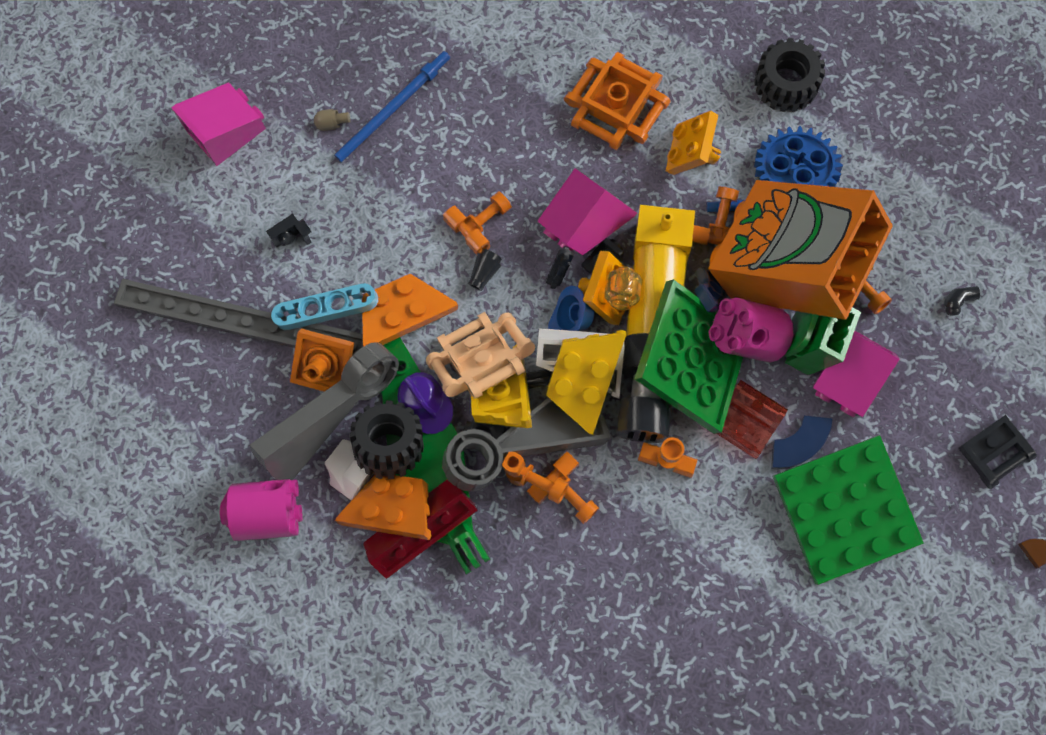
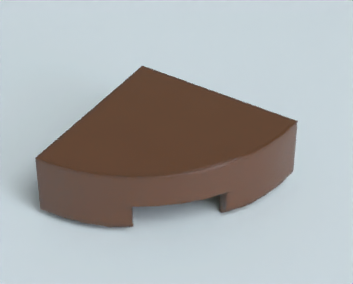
M1029 539L1018 544L1036 569L1046 564V540Z

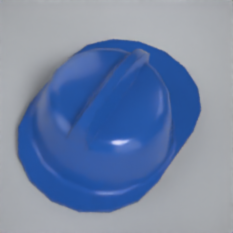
M568 286L561 292L550 318L548 329L583 331L591 326L595 312L583 302L584 294L577 286Z

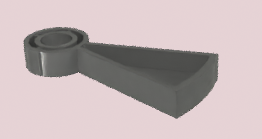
M378 342L370 343L359 349L346 363L341 375V381L249 445L254 457L276 480H293L359 400H369L376 397L388 387L396 376L399 366L398 359Z
M547 398L530 412L532 428L511 427L498 439L482 430L476 429L458 433L444 451L442 468L449 482L457 486V488L463 491H480L488 487L495 480L502 469L503 459L506 458L508 452L529 456L606 444L611 438L606 420L601 411L594 433L589 434L550 398ZM470 448L478 450L485 458V468L478 471L466 468L461 461V452Z

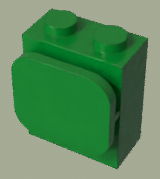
M852 307L845 320L796 311L791 319L793 323V338L791 346L784 355L787 357L785 363L806 375H811L842 363L861 312Z

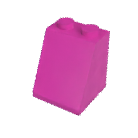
M229 82L171 107L186 132L216 166L266 129L262 122L265 117L255 105L251 108L247 103L249 99L240 88L235 90Z
M575 168L538 219V222L545 227L544 234L554 241H557L558 238L560 239L557 243L560 247H569L570 251L574 249L581 255H584L634 218L637 212Z
M854 331L844 361L823 369L813 384V388L817 390L815 395L828 403L831 400L841 404L840 410L852 417H855L856 414L863 417L900 359L897 354Z

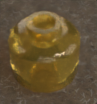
M627 266L612 270L607 275L604 298L610 303L611 307L618 310H628L640 301L641 276Z

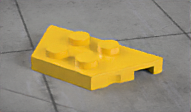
M619 330L613 334L601 336L594 334L582 339L575 337L563 339L546 396L589 434L594 433L626 337V331Z
M524 359L520 361L525 372L520 375L514 374L482 392V396L476 399L471 396L472 416L475 422L532 428Z

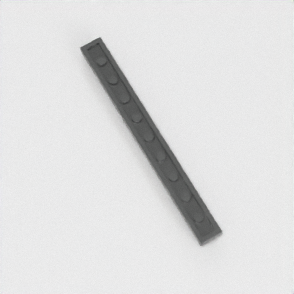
M122 279L114 304L120 308L295 348L297 332L300 329L354 342L352 356L363 347V334L318 323L291 330H283L273 322L270 312ZM284 316L281 319L283 321H287V316Z

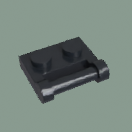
M1004 415L958 447L989 489L997 486L999 480L1024 462H1031L1037 457L1034 449L1007 415ZM1014 445L1017 448L1018 453L994 470L988 467L987 463Z

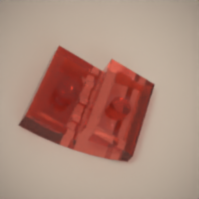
M740 380L733 391L722 433H717V435L757 459L788 409Z

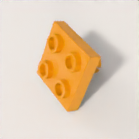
M710 110L676 124L673 131L671 149L667 155L666 172L676 175L706 163L713 165L719 160L720 155L717 154H721V150L712 146L718 114Z
M600 251L591 278H581L578 283V288L584 294L583 302L609 324L619 325L631 292L633 274L609 251Z

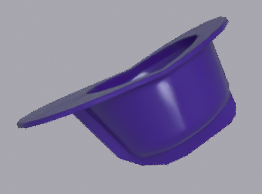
M421 372L408 376L401 383L398 389V401L404 404L405 409L410 407L414 410V415H418L420 424H422V432L436 434L445 430L452 420L453 406L438 381L432 375Z

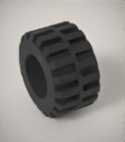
M788 38L787 42L781 39L776 42V45H769L767 51L763 52L755 74L754 86H757V95L763 94L761 101L764 104L769 101V107L772 109L779 106L781 107V112H786L787 108H790L791 112H795L798 106L803 109L807 107L808 102L812 103L825 76V62L820 60L821 53L814 51L812 44L807 46L804 44V40L801 39L798 42H794V38ZM784 68L792 69L801 76L802 80L794 82L785 80L778 74L777 70Z
M387 400L386 404H381L380 401L375 402L374 407L368 405L363 408V414L358 412L355 416L356 422L351 423L350 440L354 458L357 460V465L360 469L364 468L365 473L370 476L375 473L378 479H382L383 476H388V479H394L396 474L402 477L406 475L407 469L412 471L416 467L415 462H420L422 459L421 453L424 452L422 424H420L418 415H414V410L410 407L405 409L403 403L398 402L397 405H394L393 401ZM386 434H394L401 437L398 442L392 445L382 446L374 443L378 437Z

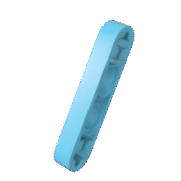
M369 284L353 285L282 302L273 308L271 317L280 329L291 330L370 311L376 307L378 295ZM367 292L369 296L366 299L367 301L363 303L361 298H363V293ZM350 295L354 298L352 302L349 298ZM336 298H344L345 304L341 309H332V302ZM311 304H317V313L313 316H306V308ZM287 311L290 315L287 316V321H283L281 318L284 317V312Z

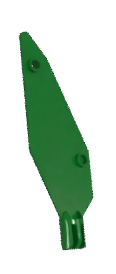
M400 337L384 344V347L398 359L399 366L406 364V368L404 371L397 370L394 379L382 391L383 404H386L387 400L393 401V404L397 405L399 402L398 389L401 383L408 376L414 373H421ZM451 422L445 430L439 433L426 434L422 432L424 452L421 453L422 459L420 462H415L416 467L412 471L407 469L406 475L403 476L423 479L428 484V493L447 480L442 468L443 454L450 441L458 434ZM386 434L387 445H392L401 439L397 435ZM462 451L460 457L463 465L466 467L464 451ZM463 491L469 497V491ZM472 515L438 540V542L450 546L466 575L472 571L459 548L462 547L475 569L480 567L481 563L470 545L471 541L484 562L491 560L473 530Z

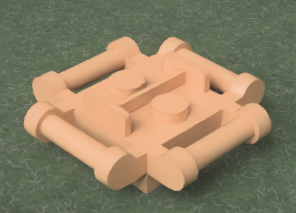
M483 312L477 315L478 318L446 336L442 334L437 337L443 351L440 353H430L426 357V364L431 370L435 371L443 384L442 389L448 397L457 396L468 390L471 396L476 399L482 396V392L514 374L520 375L525 372L520 360L531 355L535 351V345L530 338H526L516 325V319L511 313H503L498 321L492 324L487 314ZM484 328L483 330L471 335L472 333ZM508 332L516 342L517 347L510 349L502 334ZM467 337L466 339L462 340L461 342H459V343H457V344L451 346L452 344H454V343L460 341L461 339ZM451 363L460 378L457 380L452 378L445 365Z

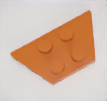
M412 274L405 275L374 289L378 295L376 307L362 313L363 347L374 342L381 343L382 345L451 314L458 310V304ZM368 293L363 294V303L367 301Z
M374 475L341 511L335 521L342 526L430 540L431 531L427 528V516H430L429 505L427 504L429 496L428 484L423 479L394 475V479H388V476L378 479Z

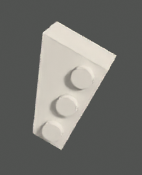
M539 328L536 365L553 372L563 339L575 337L582 339L588 335L599 334L601 336L607 335V333ZM624 343L607 391L616 398H619Z

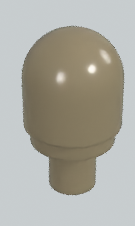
M333 109L318 111L314 116V125L321 131L336 130V128H340V125L337 124L350 123L351 121L349 112L338 113L337 110Z

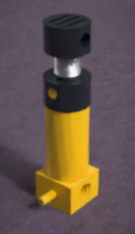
M640 205L633 251L634 269L622 364V374L633 378L631 397H624L620 400L616 436L635 442L662 443L669 438L672 405L661 400L658 395L634 380L666 281L674 279L682 286L685 285L686 265L693 239L694 210Z

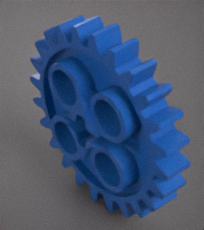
M799 126L797 132H793L792 128L788 127L787 133L784 134L778 129L776 137L769 134L767 142L762 141L760 149H757L754 168H756L755 177H760L759 180L836 187L843 164L840 163L842 155L836 154L837 146L829 147L831 138L821 139L822 132L815 136L812 135V128H809L805 133L802 127Z

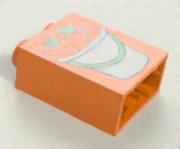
M756 180L746 200L740 202L736 207L734 222L722 244L717 245L712 251L708 269L730 299L740 298L776 308L846 320L893 225L874 190Z

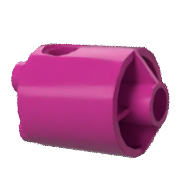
M725 298L721 301L714 323L709 329V338L715 341L716 346L724 353L770 363L778 361L791 346L793 323L790 315L783 309L740 298Z
M285 479L231 484L220 504V520L222 525H226L229 528L232 539L234 541L298 536V522H302V506L296 505V497L299 495L298 481Z

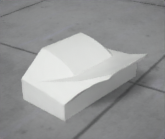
M345 439L340 442L324 463L330 475V485L350 500L360 492L374 475L373 473L370 476L365 473L364 468L360 469L353 455L351 441Z

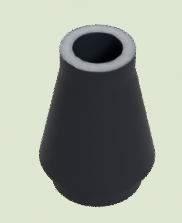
M483 249L481 254H477L468 284L482 291L484 286L501 267L500 262L502 258L490 250Z

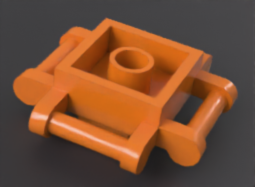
M616 52L611 60L608 59L606 63L593 57L590 58L586 64L587 69L573 90L569 91L564 97L567 105L579 108L572 119L571 126L576 129L581 128L609 143V147L615 150L620 147L626 134L631 136L637 143L644 144L649 137L648 132L656 119L671 102L669 97L655 90L659 86L663 75L658 72L652 73L625 59V55L620 52ZM599 73L585 96L581 97L594 75ZM647 101L654 102L653 107L640 127L633 125ZM587 114H590L618 130L613 134L585 119Z

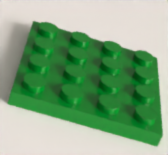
M672 279L665 283L634 380L711 433H722L743 357L722 352L716 346L715 341L710 340L709 329L714 323L717 311L707 312L697 296Z
M880 435L772 476L816 585L924 544Z

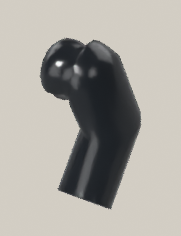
M973 286L952 290L944 301L946 314L950 316L959 315L961 313V306L965 301L979 300V287Z

